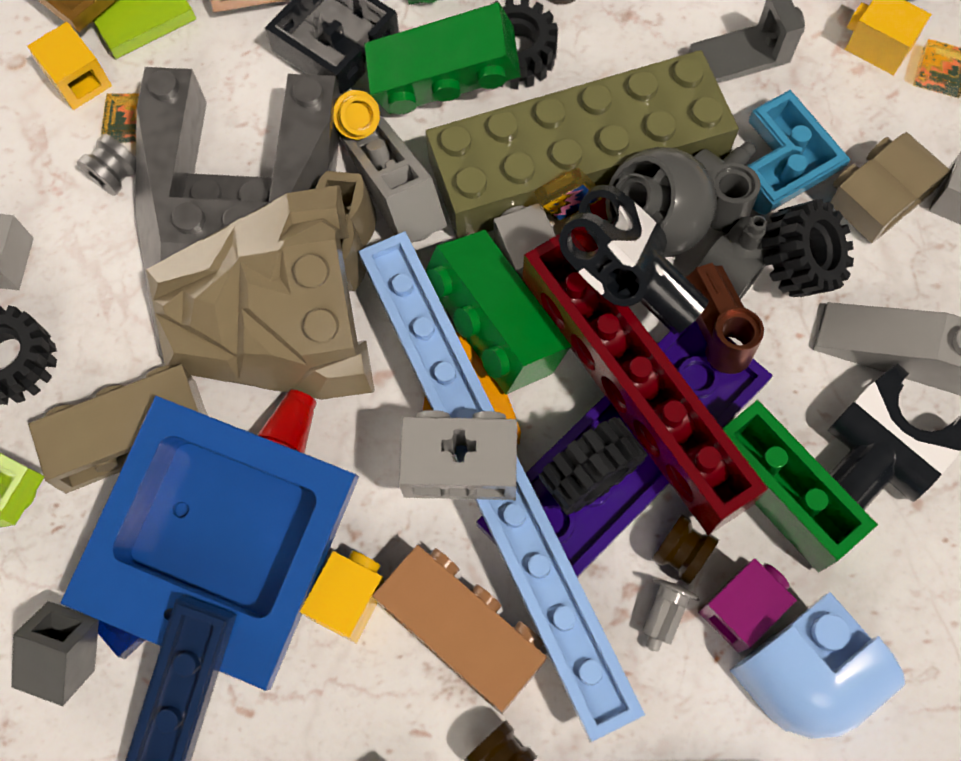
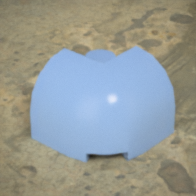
M831 592L823 595L782 631L767 638L730 670L772 721L785 732L789 731L809 739L840 737L855 729L905 685L903 671L886 644L879 636L871 639Z

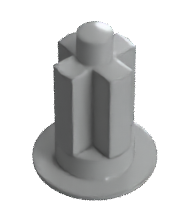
M652 579L653 582L660 584L642 632L649 635L646 647L650 651H659L662 642L671 645L689 599L692 598L699 601V598L691 591L675 583L662 579Z

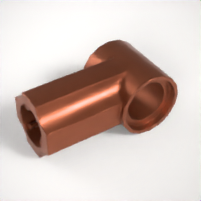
M712 262L696 267L693 272L685 277L709 299L707 307L696 319L707 342L705 351L707 360L713 368L722 373H740L747 369L763 339L764 326L762 320L757 314L744 307L722 265L716 266ZM725 337L736 338L743 345L732 344Z

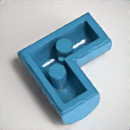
M791 89L751 112L749 123L772 150L769 154L747 165L756 172L760 179V191L753 206V210L759 214L770 213L843 170L851 160Z

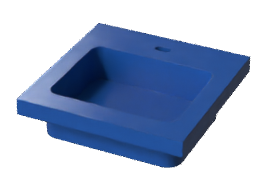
M155 395L60 604L159 646L162 645L175 600L179 597L187 596L237 614L219 671L264 691L271 690L302 616L300 611L318 578L359 476Z

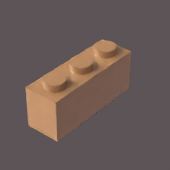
M417 545L372 595L373 598L500 714H503L546 662L547 656L540 651L544 645L541 638L521 621H518L512 627L498 615L497 611L502 605L483 587L476 584L470 590L459 581L455 575L460 569L444 553L435 548L428 554Z

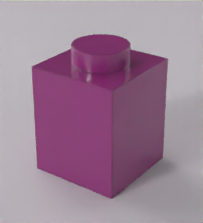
M754 558L698 613L737 653L751 648L797 599L788 591L790 585L787 579L775 567L768 563L761 565Z

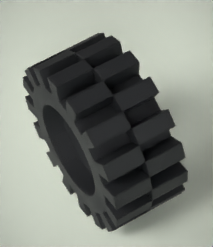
M505 0V6L502 8L513 24L515 36H522L533 42V46L517 51L521 77L508 80L510 81V89H518L519 81H524L526 88L534 86V76L540 82L547 77V70L552 71L555 65L558 42L557 22L553 23L554 16L550 10L543 14V5L539 2H536L533 8L529 7V0H521L520 5L514 4V0Z
M816 199L778 210L779 212L773 213L769 217L772 223L767 224L765 233L770 238L762 240V248L769 249L770 256L763 257L765 266H773L774 270L769 274L772 281L781 280L778 289L783 293L789 292L791 297H805L840 289L844 286L842 281L848 280L851 275L846 268L853 267L854 258L848 256V251L854 250L853 241L847 242L845 236L850 233L848 224L841 226L840 221L844 216L839 210L833 212L834 205L830 202L823 203V199Z
M8 305L6 311L0 306V343L15 339L19 341L21 347L13 363L0 370V404L8 405L9 398L16 403L26 401L23 394L25 390L33 396L39 393L41 389L35 383L41 379L48 384L52 375L45 368H56L57 359L51 354L57 352L55 343L50 339L51 335L27 312H21L17 307Z
M614 417L608 422L604 421L598 424L594 430H588L578 441L574 440L567 445L568 448L564 452H559L552 458L553 462L546 464L542 469L543 472L539 474V479L563 512L570 515L581 510L585 505H590L597 497L603 496L610 491L611 487L622 482L626 475L631 474L637 468L636 466L645 460L647 452L619 417Z

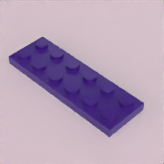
M695 320L681 333L673 334L670 331L658 343V346L723 429L767 385L773 375L755 359H752L747 369L740 373L727 374L713 368L708 362L705 353L707 342ZM725 337L732 344H736L729 337ZM606 396L593 406L526 472L577 578L670 484L647 453L645 460L636 466L637 468L631 474L626 475L622 482L611 487L610 491L603 496L597 497L590 505H585L581 510L570 515L563 512L539 479V474L543 472L542 469L546 464L553 462V457L559 452H564L568 448L567 445L574 440L578 441L588 430H594L598 424L604 421L608 422L614 417H619L629 429ZM481 516L476 521L477 527L496 545L483 516Z

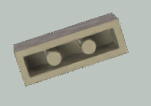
M182 364L175 367L162 366L150 371L144 379L126 386L114 385L100 390L95 398L77 405L55 407L49 410L45 417L28 423L45 481L67 494L120 473L155 395L207 415L196 381Z

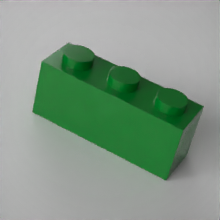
M499 2L364 43L370 95L389 114L410 113L420 105L434 101H452L463 93L480 88H498L508 80L521 77L514 27Z
M486 230L436 246L425 272L442 306L454 321L458 333L466 338L481 359L487 374L495 379L505 395L552 375L571 345Z
M758 399L723 428L724 432L768 488L755 505L818 573L838 562L878 526L866 511Z

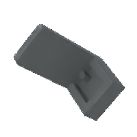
M766 0L758 25L692 43L689 53L698 50L703 51L717 83L790 63L805 30L803 13L800 8L794 6L792 0Z

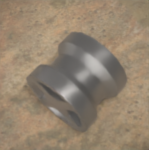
M102 134L96 141L97 148L91 154H83L77 160V165L100 188L111 195H116L122 189L121 182L127 175L136 174V157L115 138L108 134Z

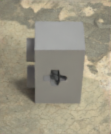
M438 410L420 411L416 417H402L399 486L404 498L516 500L517 419H506V415L494 411L477 412L472 415V418H450L448 413ZM456 446H466L467 453H465L464 462H453L452 455L455 454Z

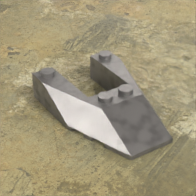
M144 68L136 111L135 220L158 353L161 359H163L146 269L260 209L286 193L315 189L318 181L326 171L336 172L340 133L334 125V103L338 96H340L336 76L287 75L273 177L270 178L194 174L207 105L192 69Z

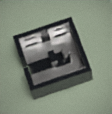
M291 0L265 27L271 50L304 73L336 76L341 95L348 91L365 73L364 63L366 61L364 43L399 33L397 11L379 0Z

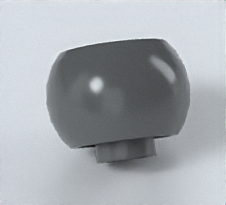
M654 147L636 153L627 158L618 167L609 185L623 191L663 229L667 239L666 250L663 255L665 258L678 256L693 248L707 234L715 218L717 193L711 176L699 160L677 148ZM606 198L607 220H612L617 217V208L612 201Z

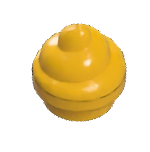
M349 90L338 96L334 103V125L340 134L351 139H363L375 131L379 124L380 111L377 102L370 94L361 90Z

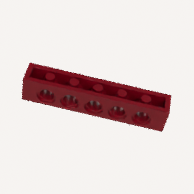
M571 232L574 245L580 250L586 251ZM559 233L524 254L522 280L568 340L571 350L709 536L752 507L768 488L629 306L614 305L606 300L566 260L560 250Z

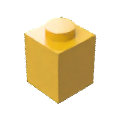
M873 0L870 5L861 2L847 25V29L853 31V34L845 50L894 76L915 45L932 14L905 0Z
M68 22L63 23L27 45L45 75L73 110L112 87L97 58Z
M353 550L348 558L333 551L300 612L308 619L357 644L378 604L372 595L385 582L383 576L377 573L381 565Z

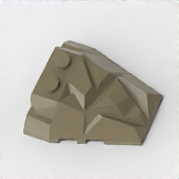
M340 185L286 193L260 209L146 269L165 366L175 367L182 364L192 376L287 393L289 390H299L313 398L322 400L373 393L375 391L367 341L357 342L340 242V239L349 238Z

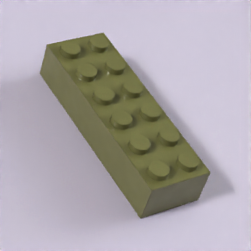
M698 50L425 130L429 163L456 239L482 230H486V232L493 231L494 218L500 217L506 210L515 206L528 207L541 202L543 207L561 196H567L563 200L566 203L563 206L571 204V202L565 200L575 193L567 194L568 192L581 185H584L588 190L599 185H609L618 167L627 158L645 149L654 147L677 148L692 156H695L703 149H708L723 160L730 154L739 127L703 51ZM543 207L546 214L551 213L545 207Z

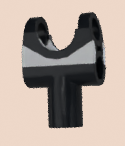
M604 184L595 186L587 191L580 202L579 214L571 217L560 232V250L566 260L598 293L612 304L626 307L641 302L673 334L684 331L705 310L709 299L663 256L667 245L666 234L663 229L620 189ZM600 197L609 199L617 208V217L612 220H603L591 212L590 201ZM576 227H586L585 230L592 236L598 249L591 252L580 250L572 242L571 231Z
M896 364L868 386L828 429L832 435L850 449L848 454L829 474L864 510L888 483L892 484L912 502L916 501L939 479L961 451V415L944 429L932 432L920 430L904 418L899 407V394L904 386L902 382L909 375V372L899 364Z

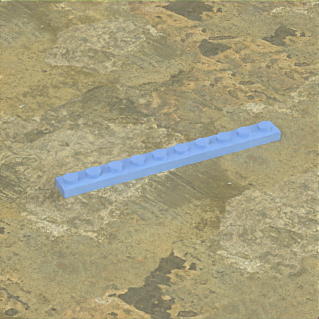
M406 231L359 250L358 252L365 270L431 409L446 412L450 415V418H472V415L477 412L494 411ZM456 446L454 457L457 462H464V456L467 453L466 446ZM517 457L516 500L475 499L583 729L589 741L593 742L645 716V713Z

